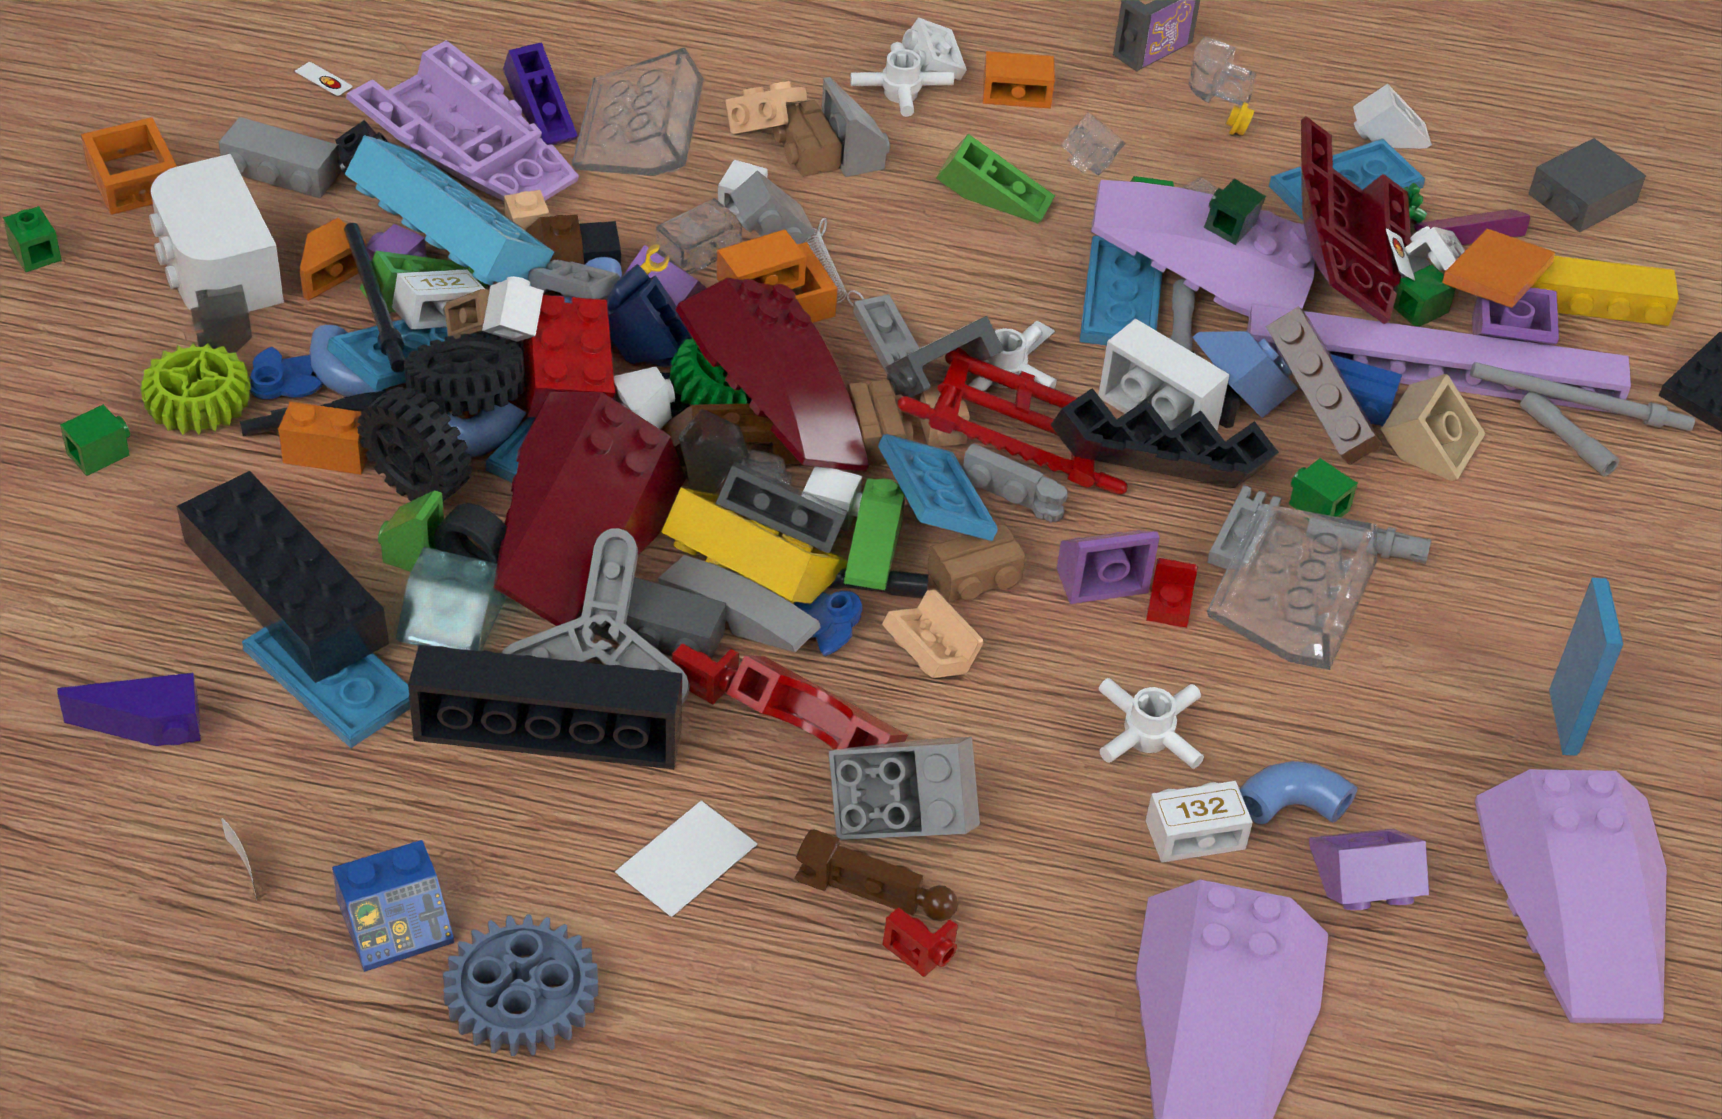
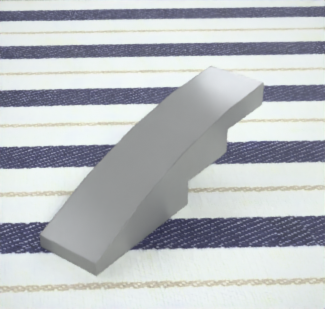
M687 555L682 556L658 578L661 585L725 602L726 621H728L732 635L796 652L821 628L818 620L761 585L720 566Z

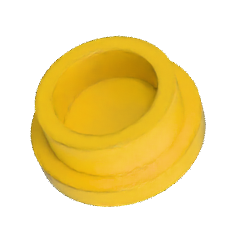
M1243 102L1240 107L1233 106L1225 123L1230 126L1229 134L1234 135L1237 133L1243 136L1255 112L1248 108V103Z

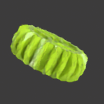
M194 342L189 348H182L177 345L176 351L172 353L163 351L161 359H151V366L144 370L143 380L141 381L142 399L148 415H152L156 424H164L167 431L178 428L182 435L189 430H195L200 435L203 429L208 428L216 432L217 425L219 424L230 426L232 418L241 417L242 410L248 407L251 383L244 362L238 359L236 353H228L224 346L213 349L210 342L203 347H197Z

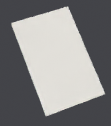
M700 801L618 868L615 873L670 917H673L758 844L703 801Z

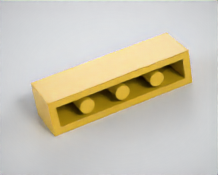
M1554 256L1552 265L1531 287L1556 291L1558 313L1669 326L1679 300L1675 270Z

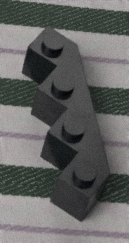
M1093 388L1063 407L1050 424L1073 456L1230 488H1236L1255 475L1279 453L1255 421L1227 441H1224L1201 410L1173 430H1170L1147 399L1116 419Z

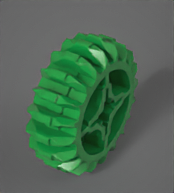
M685 339L671 361V375L669 378L674 384V393L682 395L681 403L691 405L751 403L752 399L742 388L735 391L725 381L728 373L721 365L713 367L706 360L694 339Z

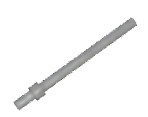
M1474 362L1470 370V376L1630 416L1643 420L1646 425L1658 428L1665 425L1690 432L1695 423V418L1692 416L1668 411L1667 406L1652 402L1645 405Z

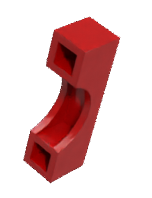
M744 655L726 693L762 714L778 718L807 731L828 744L833 750L905 742L908 737L906 733L765 656Z

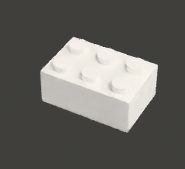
M1135 318L1107 341L1098 396L1124 414L1147 399L1170 430H1173L1201 410L1214 428L1218 430L1230 374Z

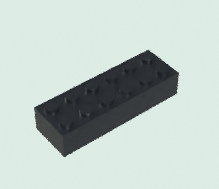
M251 471L177 505L184 542L253 617L269 630V634L315 683L389 645L385 612L381 604Z
M421 644L418 646L408 683L414 741L675 769L682 730V673L631 668L621 665L585 663L576 660L540 658L531 655L494 653L486 650L476 651L449 648L447 646Z

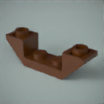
M750 403L690 405L660 429L671 436L682 467H693V444L770 443L772 465L801 464L770 430L774 423L768 417L757 416L749 407Z

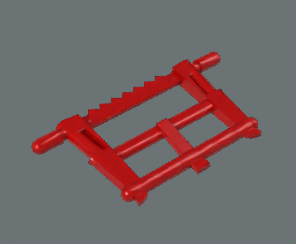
M958 347L945 354V361L949 364V368L943 382L937 386L940 396L934 409L930 405L908 396L901 397L897 402V406L902 412L923 420L925 418L929 419V426L933 429L951 434L952 430L960 431L971 440L977 438L984 445L991 443L999 451L1005 449L1012 456L1019 454L1025 461L1033 460L1040 467L1047 465L1053 472L1063 471L1068 474L1067 480L1083 487H1091L1095 484L1096 487L1117 495L1127 492L1128 486L1124 480L1104 472H1096L1095 460L1076 457L1071 454V460L1065 459L958 416L961 400L965 399L1057 435L1050 425L1054 420L1053 418L1029 409L1031 397L1059 408L1065 407L1077 398L1035 382V376L1024 371L1017 375L971 357ZM967 372L1016 390L1015 403L966 385Z

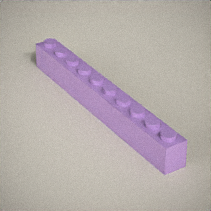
M1252 304L1246 331L1257 342L1265 338L1277 354H1280L1283 358L1265 326L1293 309ZM1304 311L1330 354L1402 374L1401 384L1410 385L1448 374L1459 392L1522 400L1529 392L1471 377L1470 370L1472 364L1478 362L1625 400L1631 388L1629 356L1394 323L1383 324L1380 321ZM1543 395L1554 405L1614 413Z

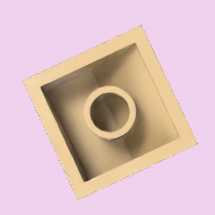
M1448 374L1410 384L1381 428L1387 442L1392 446L1400 460L1450 481L1459 478L1486 434Z

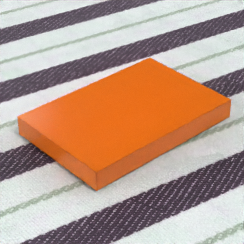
M1486 229L1445 271L1442 283L1513 308L1552 265L1555 252Z

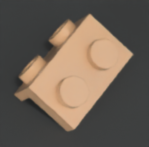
M790 81L770 84V91L764 92V87L743 90L744 96L726 99L731 134H739L788 124L786 105L808 101L806 87L791 88Z
M927 590L918 608L888 611L882 623L894 637V641L904 648L916 660L920 669L931 678L966 674L984 643L978 633L936 590Z

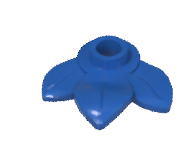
M274 347L265 349L254 358L253 370L249 377L251 383L250 393L257 398L267 400L281 395L292 398L305 397L318 391L323 383L319 378L313 376L314 372L311 367L310 355L283 359L282 355Z
M838 591L831 595L822 592L811 604L794 603L795 606L819 621L821 628L810 638H817L819 649L824 657L836 652L852 637V627L859 622L863 609L859 596L851 591Z

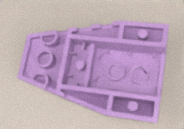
M447 40L423 52L418 74L399 85L385 90L372 79L347 93V100L396 139L447 173L504 201L505 195L541 190L546 201L578 181L579 175L552 144L547 145L541 139L542 132L535 123L529 124L521 115L522 108L515 100L509 101L503 94L505 88L501 83Z
M1101 180L1098 184L1091 232L1133 256L1137 252L1142 253L1152 259V267L1163 273L1166 268L1185 278L1184 285L1196 292L1201 287L1215 295L1213 301L1217 304L1250 317L1252 304L1295 309L1299 306L1303 309L1314 279L1315 259L1309 247L1304 224L1294 223L1276 216L1270 211L1261 210L1256 224L1234 245L1204 228L1210 211L1208 206L1213 196L1212 194L1142 182Z
M1529 769L1477 795L1475 805L1490 872L1497 884L1502 883L1508 895L1506 902L1514 917H1520L1528 933L1526 940L1533 953H1539L1545 965L1544 974L1569 1022L1661 1024L1664 1013L1667 868L1647 798L1617 771Z
M1197 880L1148 897L1135 979L1137 990H1139L1140 1017L1145 1032V1055L1151 1078L1150 1093L1154 1119L1274 1118L1277 1107L1285 1093L1321 1008L1328 933L1292 898L1205 880Z

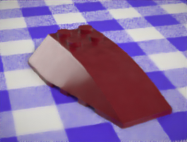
M1305 116L1301 120V197L1304 228L1310 250L1319 270L1331 287L1385 324L1390 321L1397 295L1393 289L1400 283L1401 279L1386 228L1402 238L1404 247L1410 244L1408 192L1384 174L1364 189H1361L1333 169L1332 135Z
M725 278L678 303L675 310L706 360L713 367L721 365L728 373L725 381L735 391L741 388L752 399L749 407L757 416L768 417L774 423L770 430L802 465L866 472L869 463L847 389L822 336L812 323L810 315L804 311L796 299L795 293L791 288L783 284L770 285L758 283L752 279Z
M550 392L518 449L516 459L518 468L512 481V501L506 514V534L501 542L493 588L555 626L579 618L583 611L593 550L597 538L609 529L619 528L625 530L633 536L638 547L639 556L660 534L678 492L686 479L671 436L603 392Z

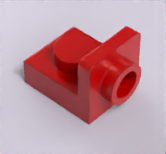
M1164 558L1157 559L1146 621L1187 628L1198 570L1196 564Z
M682 643L672 653V662L686 674L690 685L689 692L714 705L724 693H727L739 668V653L730 649L716 663L705 653L697 652Z
M898 907L886 917L882 945L921 976L925 977L937 965L939 967L945 966L956 953L957 944H955L958 925L950 919L933 934L920 919L909 916Z

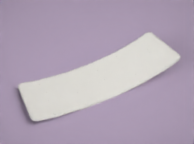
M221 818L225 838L245 863L252 879L256 897L252 872L245 850L236 833Z

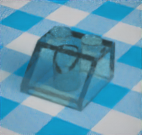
M423 547L408 577L396 640L416 646L421 644L482 651L506 600L503 593L493 588L497 564Z

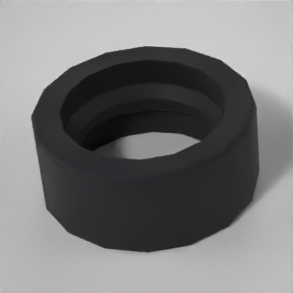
M471 503L458 504L436 527L434 542L444 561L458 574L478 583H490L495 580L501 542L505 538L507 526L494 513L482 506ZM468 537L472 538L477 544H479L483 550H481L475 544H473Z

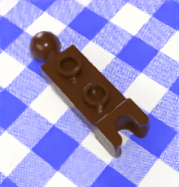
M811 829L798 850L796 859L802 865L795 879L802 884L825 891L829 885L893 909L899 907L914 916L918 906H922L926 916L934 921L942 922L948 920L957 911V897L950 888L941 885L929 889L922 888L923 875L915 873L905 866L893 865L873 858L863 851L839 846L840 838Z

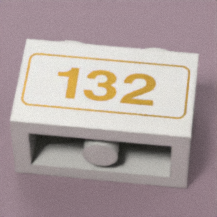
M467 269L397 273L392 308L410 329L447 327L444 309L446 302L485 288Z
M1236 781L1224 783L1211 782L1198 787L1178 790L1166 789L1159 793H1152L1146 816V823L1161 863L1245 850L1253 824Z

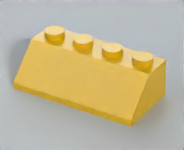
M682 487L662 529L663 534L675 539L673 546L692 555H696L698 551L707 556L705 562L720 566L726 570L730 568L739 573L740 576L768 588L792 604L795 602L811 604L835 581L837 574L842 569L847 568L848 560L832 552H824L716 504L719 497L717 494Z

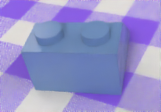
M1248 331L1198 332L1193 336L1211 362L1230 374L1229 385L1262 418L1298 389L1289 378L1292 372L1286 361L1280 354H1277L1265 338L1257 342Z

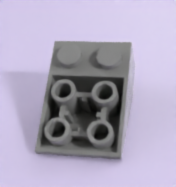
M972 736L924 739L829 751L836 835L840 840L966 834L980 825Z

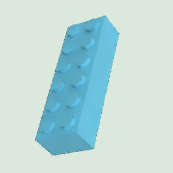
M366 135L363 136L345 172L346 176L357 183L355 189L366 196L379 199L378 206L385 211L402 216L401 223L406 227L425 233V241L442 250H448L450 252L449 259L461 266L471 267L474 270L472 275L476 279L488 285H493L495 281L498 283L505 281L507 277H520L529 281L528 274L530 270L539 267L540 269H546L554 251L414 150Z

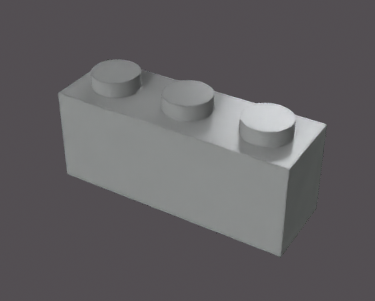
M242 117L237 119L219 141L220 156L231 154L241 176L321 198L341 173L337 162L339 160L338 144Z

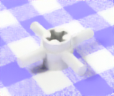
M895 42L891 45V52L887 55L886 67L883 69V72L850 73L851 86H883L885 96L890 101L899 103L900 112L905 117L911 116L914 113L913 101L917 98L918 91L922 86L954 85V72H921L920 56L914 51L904 49V45L900 42Z
M1031 325L1023 334L1007 328L995 331L1004 351L984 360V362L1017 375L1024 371L1034 375L1035 382L1053 389L1055 388L1057 383L1055 378L1028 365L1026 351L1042 336V330L1039 326ZM977 376L968 385L981 391H985L991 384L1000 388H1008L980 376Z
M1110 678L1105 679L1101 683L1099 691L1126 713L1125 731L1100 748V755L1104 761L1110 763L1132 747L1145 753H1157L1167 747L1192 769L1197 768L1201 764L1204 756L1175 732L1177 725L1176 715L1201 697L1200 690L1194 684L1188 685L1174 696L1160 688H1144L1133 698Z

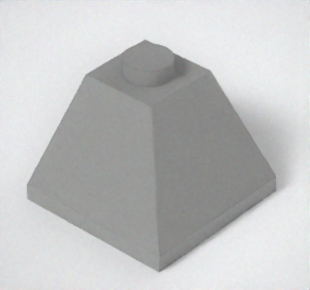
M831 77L823 78L822 111L842 143L840 169L844 176L849 177L885 169L886 154L890 152V143L886 133L881 132L874 119Z

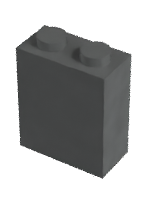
M1593 138L1537 166L1529 195L1578 232H1582L1637 203L1646 175Z

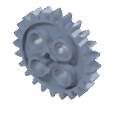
M531 914L526 915L522 925H516L513 917L509 915L506 919V927L499 928L495 922L490 920L488 921L489 933L484 935L480 931L473 929L471 931L472 944L462 941L458 942L459 956L448 957L449 971L443 973L445 1005H448L450 1020H458L459 1033L464 1035L473 1031V1044L475 1046L489 1039L491 1053H496L502 1044L509 1045L511 1056L517 1054L520 1045H526L530 1054L536 1055L537 1043L543 1041L549 1049H555L554 1036L560 1035L568 1041L571 1040V1025L584 1028L585 1013L594 1012V997L598 996L597 964L592 963L591 948L582 949V937L580 935L568 939L567 925L563 924L555 931H552L550 918L546 917L539 926L533 925ZM529 955V957H523V958H522V957H519V956ZM492 981L493 983L483 984L482 982ZM556 984H557V985H561V986H559V987H554V988L548 987V986H550V985H556ZM514 1011L524 1012L522 1014H511Z

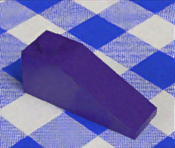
M542 42L509 50L503 71L513 97L522 108V113L529 124L535 123L542 132L541 139L547 145H556L577 139V132Z
M194 673L57 688L64 723L153 746L180 745L201 741L199 699Z

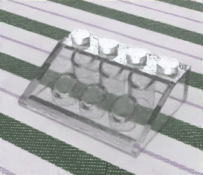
M685 47L593 79L571 164L575 170L656 176L665 172H675L681 167L686 166L704 78Z
M1259 503L1207 610L1208 617L1288 662L1331 670L1377 562V524Z

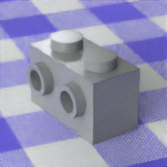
M758 170L730 194L739 211L736 217L749 232L755 230L761 237L786 229L796 244L804 243L815 233L802 206Z

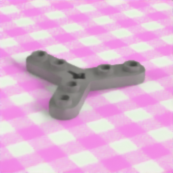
M619 528L603 532L596 540L582 617L514 642L502 651L503 654L531 655L540 658L576 660L585 663L600 660L605 665H621L631 668L682 673V703L689 694L690 685L682 669L626 625L638 559V547L633 536ZM606 624L611 625L608 632L613 640L619 644V647L615 649L604 640H599L596 644L593 643L595 635L591 631L595 625L601 628Z

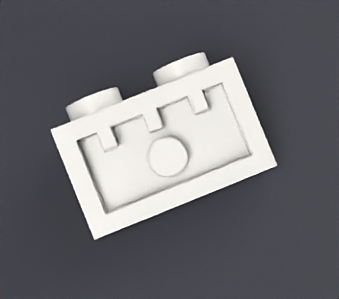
M917 18L911 29L905 32L902 44L904 49L914 51L920 56L921 72H954V79L959 81L962 79L967 69L952 29Z
M1429 226L1413 234L1410 238L1412 243L1404 248L1408 255L1422 258L1429 257L1440 271L1443 269L1446 271L1465 251L1453 231L1437 227L1430 229Z

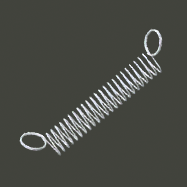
M823 218L818 230L814 233L816 236H812L815 238L805 242L809 244L815 255L822 253L816 257L822 256L818 260L824 258L822 261L825 262L822 265H826L823 267L828 266L825 268V270L829 269L826 272H830L828 275L833 277L831 279L835 282L836 286L840 285L837 287V293L844 291L840 298L844 294L845 297L847 295L848 302L854 306L849 299L850 292L857 293L862 300L864 298L855 290H851L847 294L821 237L827 226V219ZM825 220L824 229L822 233H820L821 225Z

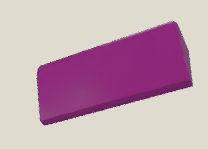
M1507 209L1415 223L1414 229L1417 232L1429 226L1430 229L1437 227L1453 231L1461 245L1472 244L1486 229L1510 237L1525 236L1530 222V215L1517 210Z

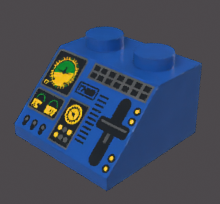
M423 840L332 867L337 902L364 972L454 943L437 874Z

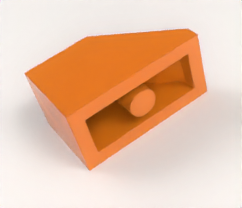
M339 218L307 234L300 265L303 297L307 301L359 274L344 231L347 224Z

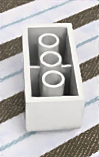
M231 154L177 166L163 172L155 179L151 187L154 214H149L155 237H159V243H155L154 248L159 264L161 266L167 265L165 273L170 288L178 289L187 308L204 317L225 318L284 303L276 244Z

